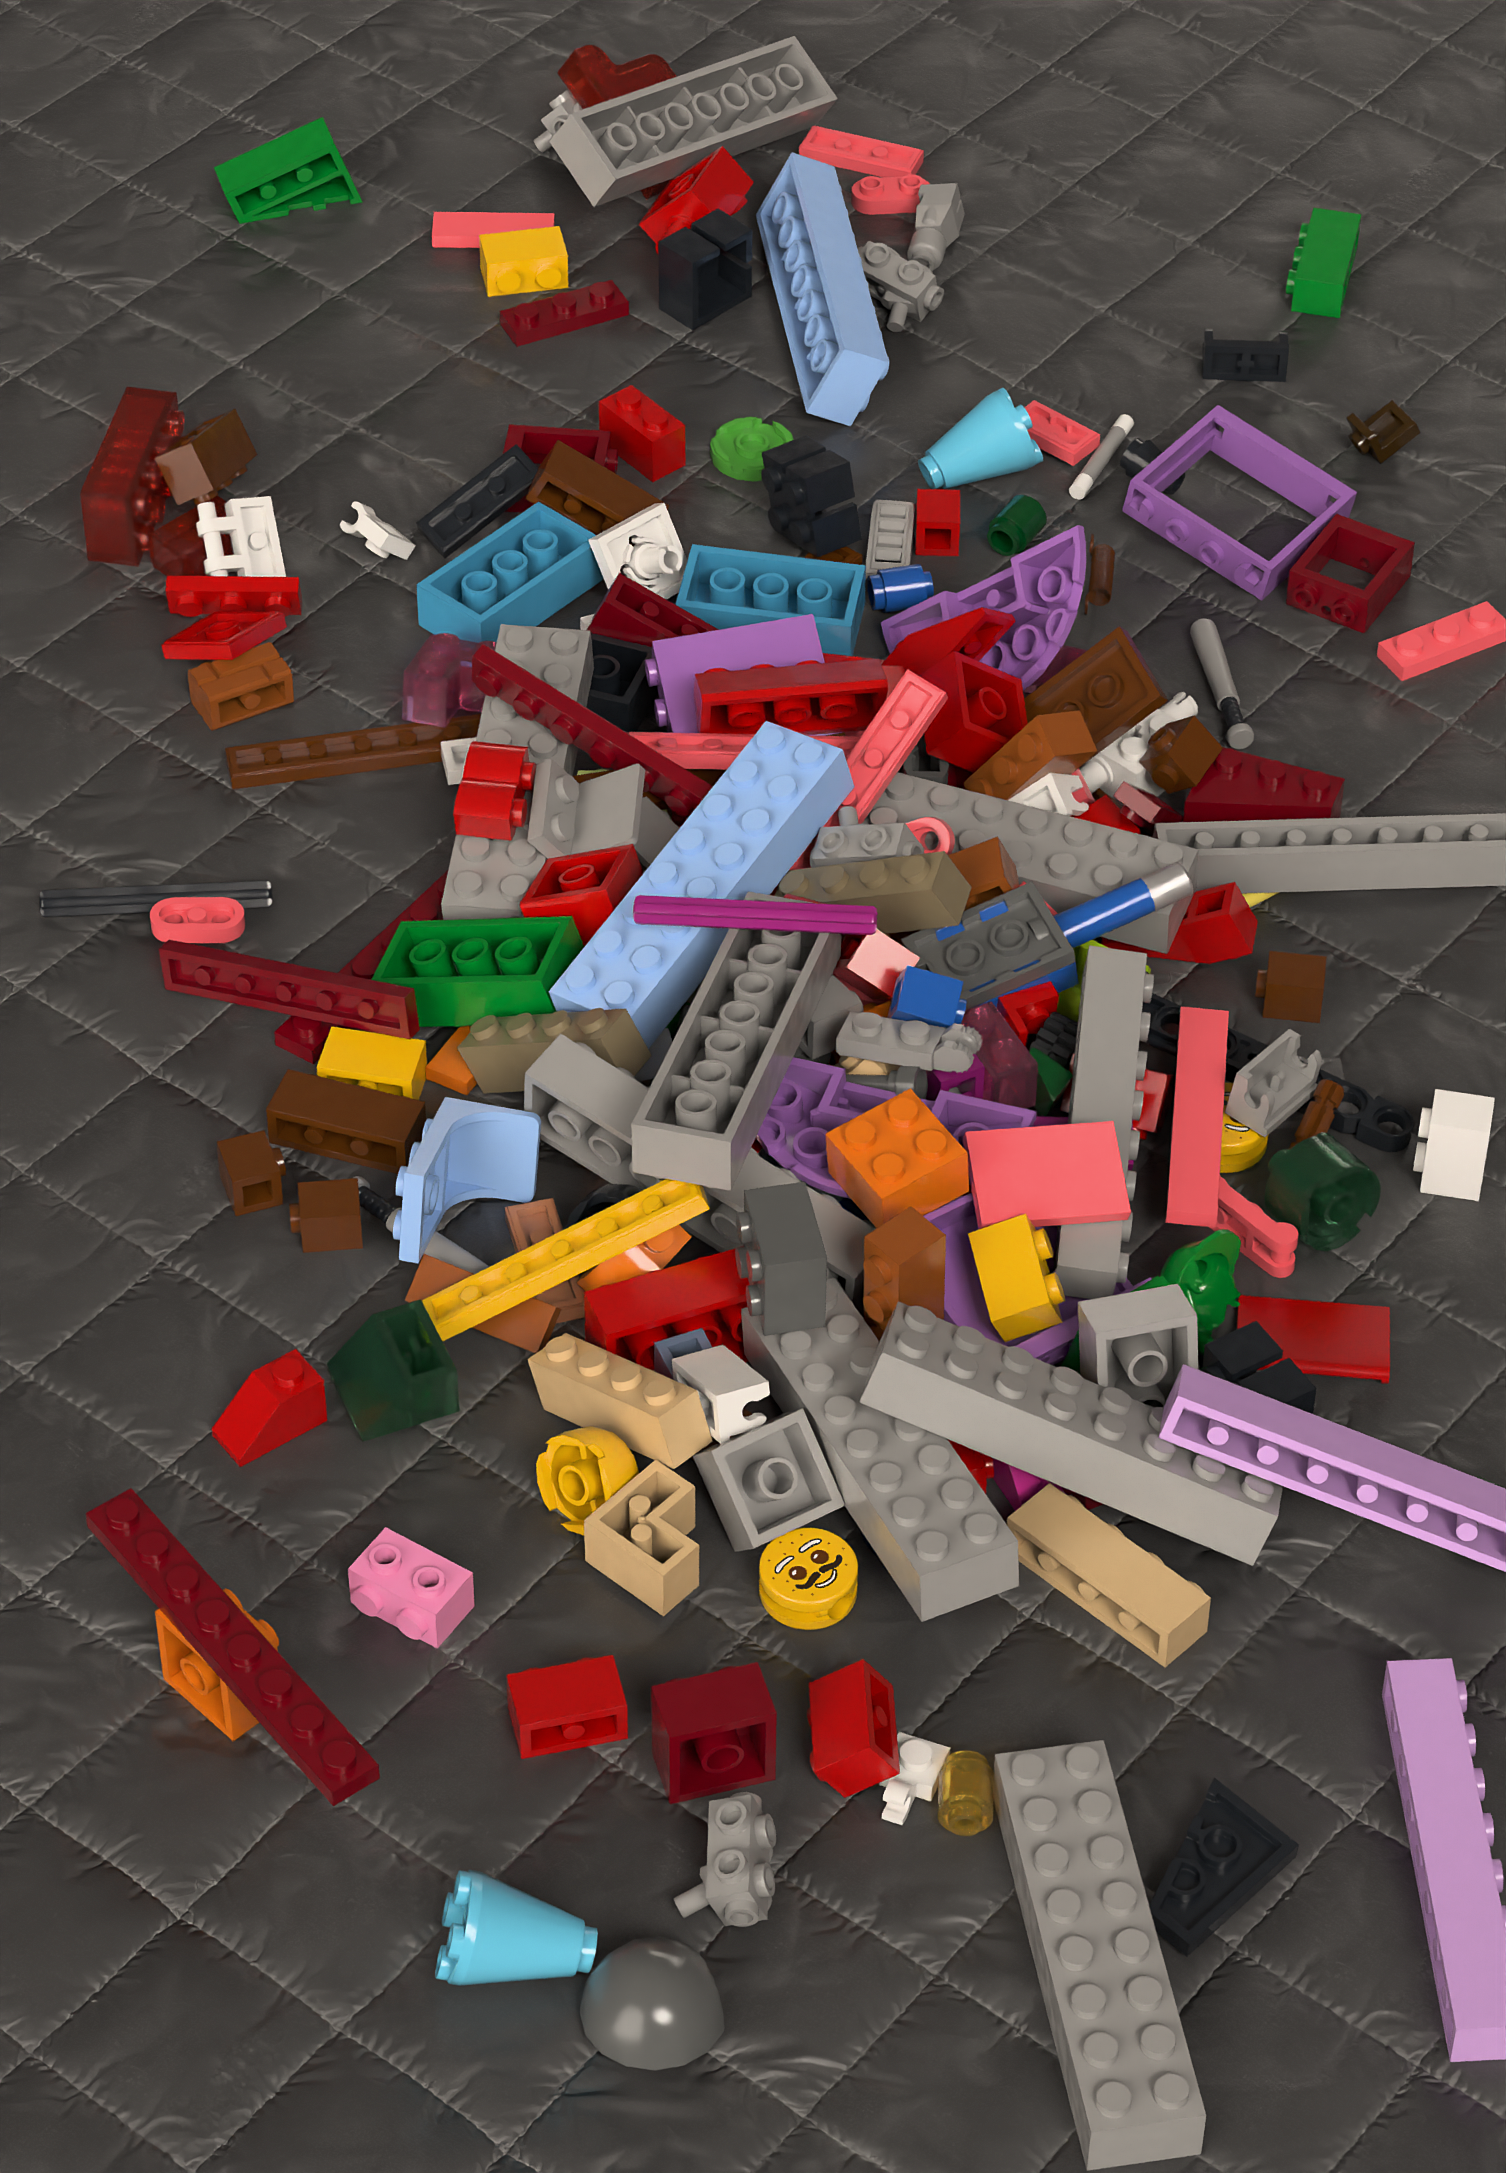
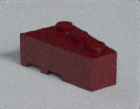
M1223 747L1197 786L1191 788L1185 801L1183 822L1340 818L1345 778Z

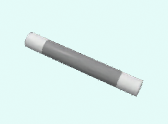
M1122 414L1119 416L1069 488V493L1073 498L1078 500L1084 498L1134 425V421L1129 415Z

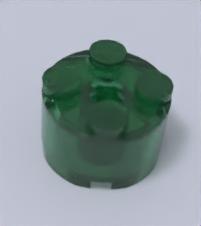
M1322 1132L1307 1138L1290 1150L1281 1149L1271 1157L1268 1163V1171L1271 1174L1268 1178L1264 1194L1266 1210L1279 1222L1294 1225L1299 1233L1298 1239L1316 1250L1330 1251L1351 1241L1361 1231L1356 1224L1361 1220L1365 1212L1372 1217L1379 1203L1381 1185L1377 1175L1329 1133Z

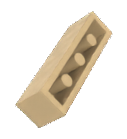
M567 1333L550 1340L542 1350L527 1359L544 1410L583 1428L592 1426L613 1432L626 1443L629 1449L653 1460H658L668 1467L675 1469L713 1442L696 1389Z
M1049 1483L1007 1517V1526L1018 1540L1019 1562L1166 1668L1207 1632L1211 1597L1206 1595L1199 1585L1185 1580L1164 1565L1157 1555L1146 1552L1129 1540L1115 1525L1104 1522L1087 1510L1074 1496L1066 1495Z

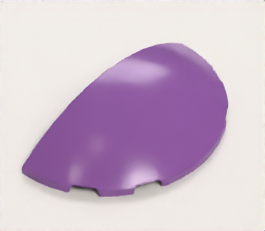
M1077 525L1012 557L1011 567L958 593L943 591L882 621L881 626L889 653L891 654L896 645L904 640L908 634L981 607L1012 614L1016 622L979 662L1021 679L1024 691L1044 673L1048 665L1055 658L1068 637L1076 618L1086 572L1084 527Z
M793 1057L756 1138L769 1156H772L782 1167L791 1171L799 1180L805 1181L808 1185L827 1193L850 1198L828 1173L825 1134L897 1095L895 1092L846 1082L844 1068ZM940 1090L936 1101L920 1098L963 1148L962 1139L967 1131L1032 1127L1036 1120V1111L943 1090Z

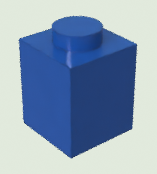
M907 965L896 979L887 1018L904 1021L918 1020L928 1025L944 1027L946 1029L954 1023L961 1024L967 1000L960 998L964 981Z

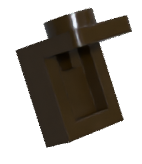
M1393 400L1365 422H1362L1354 413L1346 417L1353 431L1348 435L1352 444L1362 455L1369 452L1380 464L1421 433L1416 422Z

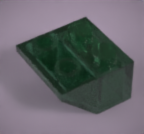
M421 1299L372 1314L327 1363V1370L362 1442L460 1411L457 1369Z

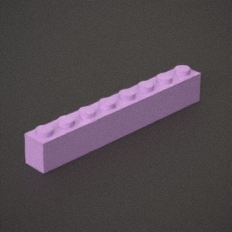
M1182 1365L1163 1408L1158 1438L1506 1572L1505 1488L1195 1368Z
M1452 1658L1387 1661L1382 1698L1450 2062L1506 2059V1905H1501L1499 1893L1503 1891V1869L1500 1859H1492L1490 1847L1494 1843V1825L1491 1813L1482 1812L1480 1801H1484L1485 1780L1482 1768L1473 1767L1472 1757L1476 1753V1735L1473 1724H1465L1463 1713L1467 1710L1465 1681L1456 1680Z

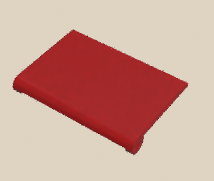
M1246 1295L1238 1297V1302L1241 1305L1238 1306L1237 1329L1257 1321L1283 1350V1357L1257 1370H1264L1290 1358L1303 1374L1380 1380L1381 1384H1389L1390 1307Z

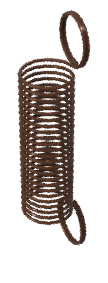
M1091 534L1090 540L1091 572L1089 592L1085 596L1084 615H1087L1088 601L1094 605L1103 606L1110 602L1112 596L1115 552L1112 547L1106 544L1094 547V534Z

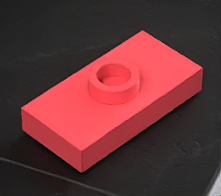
M1035 400L1024 407L1033 424V427L1027 430L1030 438L1037 443L1040 449L1074 466L1100 445V434Z

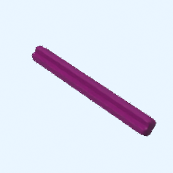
M645 895L637 896L633 905L634 922L641 925L873 935L876 933L878 921L877 908L862 905Z

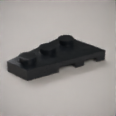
M1214 1777L1198 1814L1194 1816L1177 1856L1170 1863L1149 1905L1156 1932L1188 1957L1296 1858L1299 1844Z

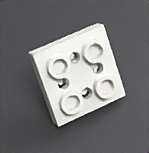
M655 503L588 540L608 590L617 575L621 573V566L624 565L626 568H623V572L626 574V577L659 596L668 599L679 593L688 560L665 503ZM630 537L632 538L631 542L635 544L634 547L629 544Z

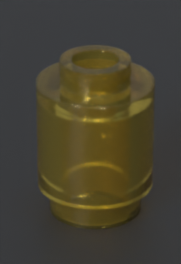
M974 1751L952 1753L946 1758L944 1765L939 1771L938 1821L945 1829L959 1836L975 1835L987 1829L993 1821L994 1773L988 1765L987 1759L980 1753Z

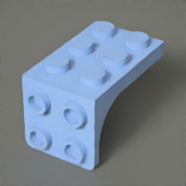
M449 1097L444 1098L434 1119L427 1118L423 1128L421 1143L414 1142L410 1152L408 1167L401 1166L398 1172L396 1196L403 1197L402 1210L399 1209L395 1217L393 1239L400 1240L399 1260L419 1263L444 1213L459 1202L476 1198H499L528 1203L533 1199L536 1193L541 1119L536 1113Z

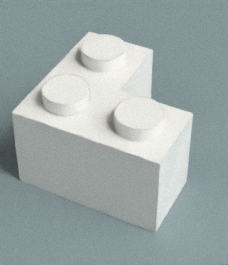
M1435 1089L1433 1108L1422 1107L1418 1137L1428 1138L1427 1143L1417 1142L1413 1171L1423 1172L1420 1192L1479 1201L1495 1098Z

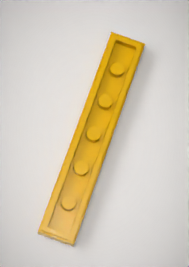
M665 1179L422 1300L430 1335L439 1344L709 1210L710 1207L703 1186Z

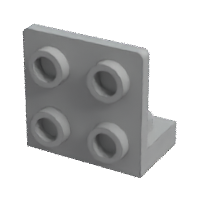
M552 759L537 764L527 841L547 859L629 844L635 845L639 834L645 769L640 764H634L579 784Z

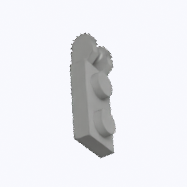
M850 1012L836 1038V1052L843 1056L894 1065L920 1066V1069L929 1071L936 1069L963 1073V1071H968L971 1068L975 1058L973 1054L979 1051L983 1040L979 1031L969 1026L964 1027L962 1024L954 1023L946 1029L944 1027L928 1025L918 1020L904 1021L880 1017L878 1014L871 1012Z

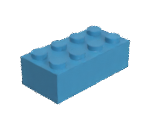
M537 502L416 584L419 626L470 657L475 654L482 644L495 651L501 624L536 627L603 580V575L588 541L596 535L541 502Z
M692 544L676 605L719 630L813 614L822 653L853 656L865 606L866 565Z

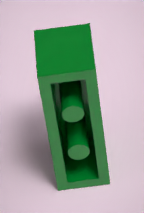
M1313 207L1310 222H1302L1299 245L1295 248L1292 269L1289 270L1286 285V294L1293 295L1291 311L1340 318L1358 249L1362 214Z

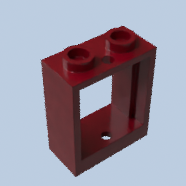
M509 424L503 454L517 444L534 464H541L554 444L559 440L617 474L618 449L611 448V431ZM526 494L505 512L523 513L533 506L534 503L525 499Z
M1336 513L1290 569L1286 604L1365 634L1411 576L1415 542ZM1330 559L1373 574L1375 577L1362 590L1319 574V572ZM1324 606L1329 607L1331 611H1327Z

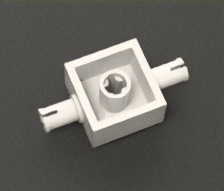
M1179 692L1172 700L1160 709L1155 710L1082 765L1079 769L1091 794L1100 788L1123 806L1122 802L1113 797L1123 781L1153 793L1157 797L1165 790L1152 780L1151 774L1139 761L1149 749L1148 741L1157 730L1167 723L1197 715L1198 706L1195 700L1190 695L1183 700L1186 697V693Z

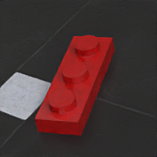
M167 576L166 596L170 614L195 617L200 614H212L215 611H280V613L284 614V617L288 615H302V594L299 577Z

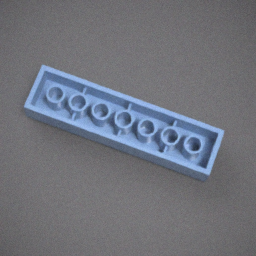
M791 152L759 208L756 219L806 413L851 426L858 413L866 409L870 394L878 380L881 381L886 376L889 369V357L887 356L882 339V332L880 331L875 314V307L872 303L868 282L865 278L862 260L858 253L855 235L851 228L848 210L845 206L835 167Z
M765 721L550 989L549 994L556 1011L581 1012L595 1008H602L603 1010L627 1009L649 1049L705 978L729 929L636 924L633 918L635 898L639 895L744 900L747 892L770 895L819 833L820 827L827 823L855 787L843 749Z

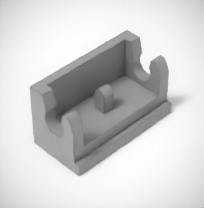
M1288 1029L1236 1073L1225 1110L1226 1114L1263 1137L1269 1135L1312 1098L1318 1085L1316 1080L1322 1064L1321 1054L1319 1050H1316L1309 1056L1308 1064L1303 1063L1297 1056L1301 1035L1291 1029Z

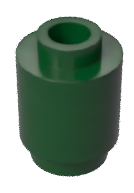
M1014 496L989 524L987 539L990 546L997 553L1004 556H1011L1022 552L1046 525L1047 517L1043 507L1030 496Z

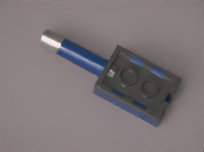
M1175 862L1053 916L1034 883L1029 882L964 911L958 926L920 930L902 938V946L920 957L915 966L916 968L964 981L960 998L967 1000L961 1024L964 1027L969 1026L976 1030L990 1024L995 1019L998 997L1049 981L1052 982L1058 993L1079 984L1073 948L1193 894V885L1185 867L1180 862Z

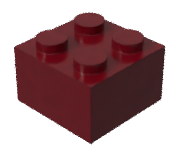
M758 1662L741 1666H727L715 1672L689 1678H674L666 1683L651 1686L652 1755L670 1805L776 1780L777 1712Z

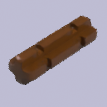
M1328 1079L1319 1081L1313 1094L1315 1102L1311 1101L1294 1135L1296 1142H1291L1285 1155L1286 1164L1301 1172H1308L1311 1169L1316 1158L1314 1150L1320 1149L1335 1116L1333 1109L1339 1108L1344 1097V1088L1340 1084Z

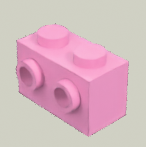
M386 1527L348 1568L350 1602L362 1613L372 1617L377 1616L398 1627L407 1637L414 1640L420 1639L437 1649L475 1606L473 1572Z

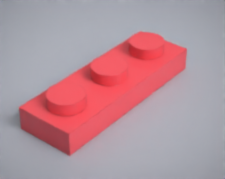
M1486 601L1379 642L1377 657L1401 681L1505 642L1506 619Z

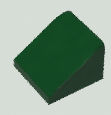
M1034 1047L1029 1051L1019 1071L1041 1117H1047L1063 1096L1073 1077L1070 1071Z

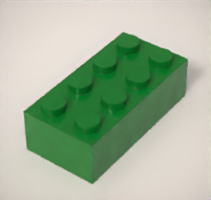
M572 916L401 921L371 980L414 988L419 1027L472 1026L477 1020L488 1015L507 1017L517 1016L522 1013H530L531 1015L551 1014L557 1011L549 991L585 946Z

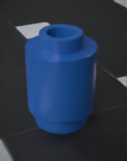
M920 564L877 570L876 575L867 577L868 598L873 611L882 609L884 613L906 610L934 595L930 571L923 572Z

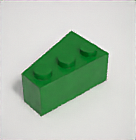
M323 117L214 167L223 192L239 224L288 216L289 210L312 207L314 211L326 209V204L347 200H349L350 204L363 203Z

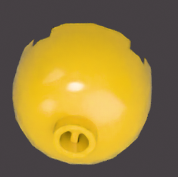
M592 1426L565 1431L550 1438L545 1443L548 1444L547 1451L539 1454L536 1463L537 1483L543 1502L549 1511L557 1508L571 1520L561 1523L568 1531L583 1536L584 1520L639 1474L635 1457L626 1443L613 1432Z

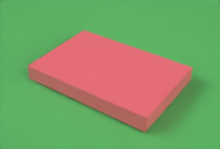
M1114 1121L967 1131L964 1134L962 1140L964 1149L968 1153V1172L978 1229L1023 1214L1028 1216L1034 1227L1128 1220L1131 1209Z

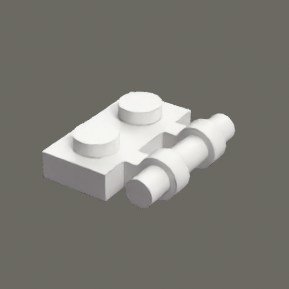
M271 496L230 499L224 504L227 517L217 518L214 502L197 505L200 521L196 523L198 536L204 540L207 559L203 563L207 576H228V572H237L238 576L286 577ZM221 534H230L234 555L224 556Z

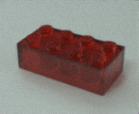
M126 387L80 492L88 561L138 567L145 550H151L154 541V528L157 523L163 522L166 508L165 502L168 496H173L155 457L180 439L183 433L185 416L183 411L178 410L177 392Z

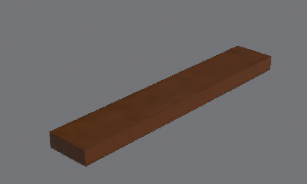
M481 714L225 748L226 762L232 790L443 762L441 742L477 737Z

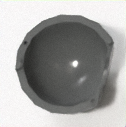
M662 1936L633 1939L603 1957L586 1980L580 2006V2016L585 2035L601 2054L626 2067L656 2071L684 2066L706 2054L724 2033V2012L714 1978L700 1953L686 1943Z

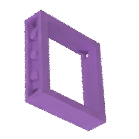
M1217 405L1130 480L1122 512L1262 601L1289 576L1290 569L1336 513L1349 518L1357 492ZM1220 426L1224 428L1223 433L1219 431ZM1210 450L1312 514L1316 519L1268 561L1161 492ZM1331 496L1337 499L1334 503L1330 501Z

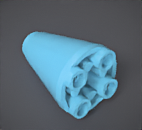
M1001 388L987 395L925 452V457L918 460V465L931 489L939 487L947 489L1027 470L1042 462L1043 455L1039 446L1030 438L1027 431L1033 427L1028 412L1021 404L1014 407L1008 392Z
M459 1870L454 1892H448L444 1905L442 1926L450 1927L447 1945H441L438 1953L435 1978L447 1980L448 1984L461 1986L573 1977L576 1971L589 1973L596 1952L597 1928L585 1926L583 1919L483 1872Z

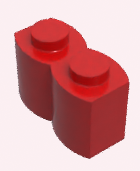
M477 741L471 742L453 811L456 835L512 841L516 828L524 827L527 816V800L524 799L526 790L532 791L534 789L536 763L529 762L528 747Z

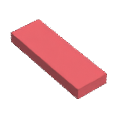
M812 126L799 146V155L835 167L879 177L916 175L924 160V150L819 126Z
M434 212L432 247L480 248L479 235L554 227L555 214Z

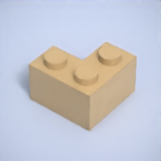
M654 1460L584 1520L585 1561L662 1616H665L699 1586V1544L686 1536L695 1528V1486L658 1460Z

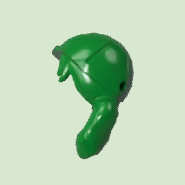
M1227 1229L1215 1231L1204 1240L1191 1242L1180 1247L1168 1257L1160 1276L1163 1275L1170 1285L1178 1284L1196 1312L1198 1355L1204 1356L1205 1344L1215 1340L1211 1336L1212 1331L1224 1322L1227 1305L1229 1304L1232 1307L1241 1305L1240 1302L1235 1300L1241 1296V1293L1237 1290L1233 1277L1235 1264L1239 1257L1241 1241L1235 1233Z

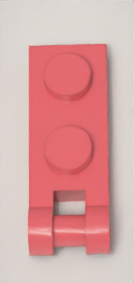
M1220 1176L1216 1228H1209L1214 1232L1227 1229L1235 1233L1241 1241L1240 1252L1269 1275L1276 1278L1290 1276L1295 1268L1296 1257L1293 1251L1297 1248L1299 1233L1297 1228L1290 1223L1275 1222L1257 1204L1244 1198Z

